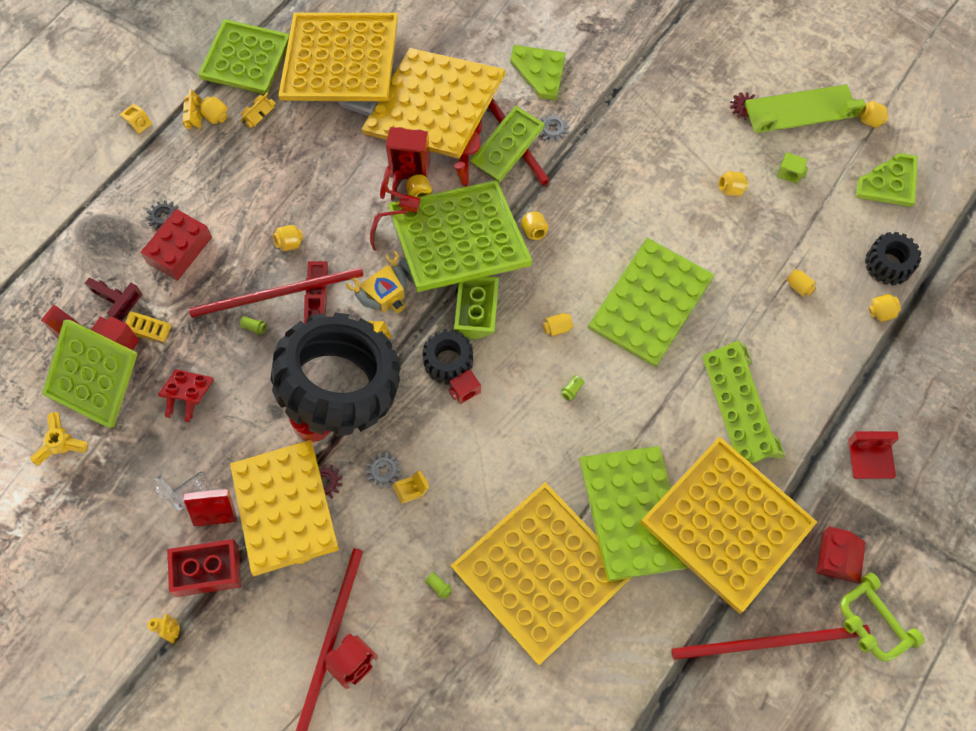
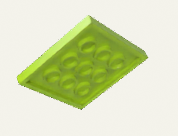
M223 19L198 73L199 79L266 94L270 90L285 55L290 34Z
M64 320L42 395L108 428H112L115 426L138 353L71 320Z

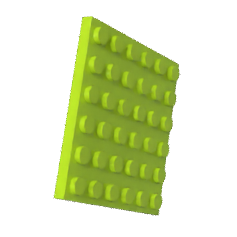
M497 180L420 196L418 213L407 211L406 214L390 215L417 292L532 266V258ZM399 201L388 203L389 212L402 210L399 207Z

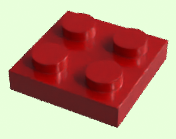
M228 489L184 493V503L193 526L236 522L237 514Z

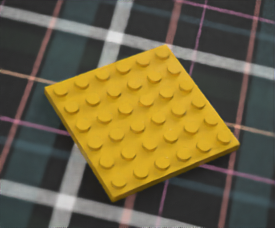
M293 13L278 95L280 101H388L399 18L398 13Z
M409 48L391 78L388 101L378 102L372 115H369L363 125L362 133L387 140L390 127L428 131L429 149L431 152L459 159L506 75L505 69Z
M719 436L640 521V524L735 611L741 614L817 524V521Z
M546 482L450 565V568L538 667L632 579L607 581L597 535Z

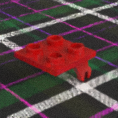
M175 369L158 393L159 397L166 398L165 417L171 418L170 414L173 415L175 399L186 401L184 421L190 423V419L193 418L194 405L199 404L213 383L214 377Z

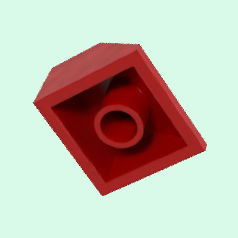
M829 526L822 532L816 574L860 584L866 542L851 531Z

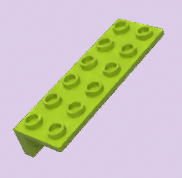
M847 84L750 99L745 102L755 134L855 118L859 116L866 106L864 99L856 100L852 98Z
M737 340L703 355L702 358L732 447L751 464L769 457L776 459L786 457L779 437L773 435L748 366L752 364V360L747 346Z

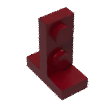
M89 277L85 282V285L92 293L113 304L107 314L109 317L112 316L120 321L124 320L143 295L138 286L131 282L123 293L116 288H108V285L100 279L96 281Z

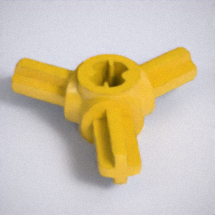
M51 412L47 415L49 430L44 437V445L30 457V460L36 466H39L53 453L57 455L58 453H66L68 450L85 453L88 450V442L73 439L70 434H66V429L62 428L60 414L58 412Z

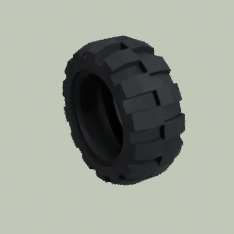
M335 312L333 317H325L324 313L310 316L306 320V324L299 321L285 332V336L278 341L273 354L270 380L273 384L272 392L281 408L286 407V415L295 423L300 425L303 422L309 425V431L324 435V431L335 432V436H347L353 434L355 428L362 432L378 423V419L388 413L393 405L399 386L401 367L396 351L392 350L393 346L390 340L382 331L379 333L375 332L372 323L362 318L359 321L350 319L349 314ZM317 357H342L358 365L365 372L370 383L353 392H331L312 383L306 377L301 367Z

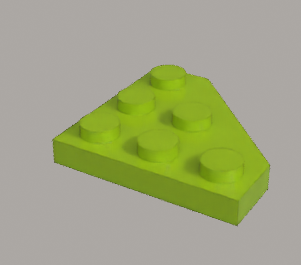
M513 45L510 58L511 65L518 69L521 77L528 85L534 88L539 98L557 100L566 52Z
M898 153L889 161L874 168L867 175L861 176L857 181L856 198L913 207L916 196L918 156Z

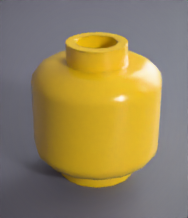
M206 97L200 104L201 115L211 124L223 123L227 119L228 107L219 98Z
M875 101L865 103L866 106L859 114L861 122L873 128H878L885 124L889 117L887 107Z
M727 171L719 178L718 187L724 195L741 196L748 188V180L742 172Z
M414 175L406 182V190L410 196L420 197L432 194L430 182L424 175Z
M529 212L521 220V227L529 239L540 240L548 232V223L540 212Z
M295 225L278 227L273 234L274 244L276 248H280L283 252L298 249L301 241H303L302 231L298 230Z
M891 294L873 298L872 306L868 307L871 317H876L879 322L894 319L898 316V312L901 311L898 298L896 296L893 297Z

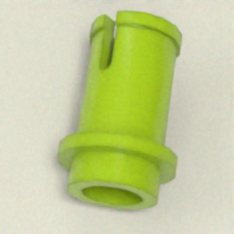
M243 316L240 321V328L253 331L256 335H263L266 332L267 323H264L263 320L258 321Z
M574 375L568 385L562 388L561 396L567 401L575 399V394L585 383L583 378H578V375Z
M432 572L425 580V583L438 594L439 598L446 599L453 591L450 588L451 585L446 584L435 572Z

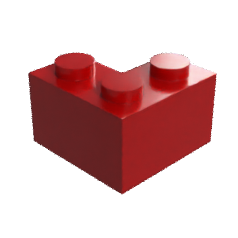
M100 316L91 328L92 331L131 350H134L139 342V339L128 324L112 316L108 320Z

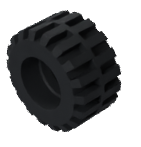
M887 232L885 235H880L866 254V269L871 271V277L875 276L876 281L880 282L881 280L885 285L891 283V286H895L897 283L903 284L919 267L922 260L920 257L922 254L921 250H918L919 245L913 243V238H907V235L904 233L899 235V232H894L893 234ZM886 254L895 256L901 264L890 261Z
M443 329L442 333L437 331L434 337L430 335L428 342L425 341L424 349L422 350L423 363L426 373H429L432 380L436 378V382L441 384L444 381L445 385H449L450 380L473 368V347L469 343L468 337L464 338L463 333L459 332L456 334V330L451 329V332H447V329ZM447 350L454 351L460 356L455 362L449 364L442 363L437 359L441 352Z

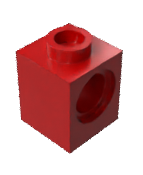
M471 369L449 381L450 389L448 391L454 400L457 399L460 404L481 393V384Z

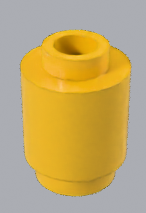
M795 269L786 279L789 286L802 297L812 295L817 288L815 287L816 281L802 270Z
M560 313L545 318V323L542 325L545 334L553 337L569 332L573 328V321L569 313Z

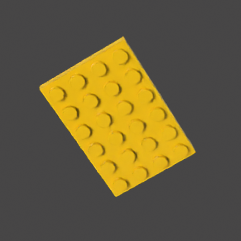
M312 440L230 463L253 577L339 550Z

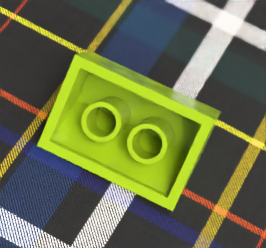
M482 277L459 283L454 325L456 334L461 332L464 334V338L468 337L469 340H476L495 333L499 277Z

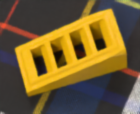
M129 312L125 322L137 337L162 343L166 342L172 326L169 323L135 312ZM151 325H154L151 333H149ZM159 327H162L159 336L156 335Z

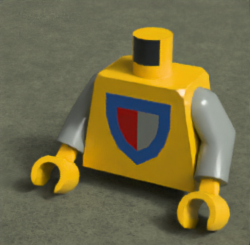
M393 251L395 255L393 261L389 259L388 254L385 257L392 266L388 264L361 284L358 279L352 278L351 280L355 283V287L353 288L349 283H346V288L355 292L354 295L363 306L374 310L379 309L381 312L392 308L398 314L405 308L401 300L405 297L406 278L400 263H397L398 253Z

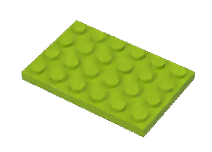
M647 237L589 323L588 329L656 368L715 274Z
M660 446L580 457L579 464L607 581L689 569L640 524V521L671 489Z

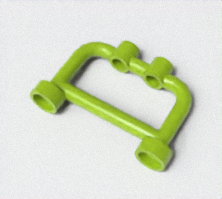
M869 572L861 578L862 583L842 598L840 608L846 618L843 626L849 633L856 632L861 640L858 641V646L863 652L871 651L877 659L890 662L910 647L918 648L924 644L925 638L923 634L915 628L905 632L874 592L881 587V582L875 574ZM863 593H865L902 641L889 652H883L877 646L876 638L868 634L863 627L862 620L850 610V603Z

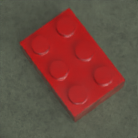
M390 127L386 142L388 165L392 170L390 178L394 177L396 170L403 174L405 180L414 175H424L428 178L431 164L428 131Z
M175 209L140 253L147 264L178 281L211 240L212 235L205 224Z
M233 539L167 549L169 593L173 596L182 597L241 588L239 545Z

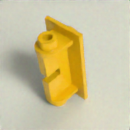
M190 89L189 94L183 99V111L185 113L183 114L182 124L185 129H191L192 126H196L200 130L202 121L200 104L202 103V98Z
M268 92L264 96L259 95L254 100L255 104L251 108L248 106L242 111L241 123L245 120L247 127H255L263 119L259 112L266 116L275 108L276 103L272 99H267Z
M164 614L163 619L152 618L147 624L150 631L157 632L159 637L170 643H174V639L179 635L180 625L178 621L168 614Z

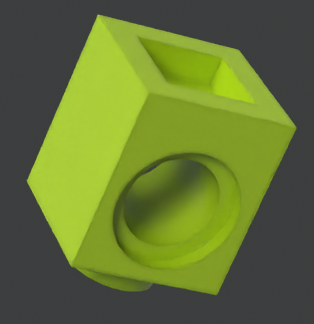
M786 152L776 177L798 184L800 178H805L808 167L805 166L808 159Z

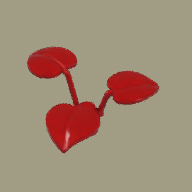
M387 166L380 187V198L384 199L386 192L391 194L392 202H394L395 196L399 197V207L402 210L378 213L375 216L370 229V243L375 251L374 238L381 217L406 214L407 211L418 213L420 205L419 197L403 195L397 192L400 183L405 179L399 170L395 171L392 190H389L388 182L390 173H392L390 166Z

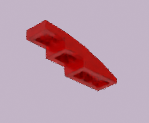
M308 261L306 280L328 275L327 261ZM327 286L306 290V295H304V324L313 315L324 313L326 317Z

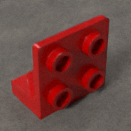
M898 431L854 432L848 439L854 479H894L896 477L892 445L899 440Z

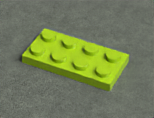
M515 105L481 146L479 151L472 157L470 163L500 183L542 132L545 124Z

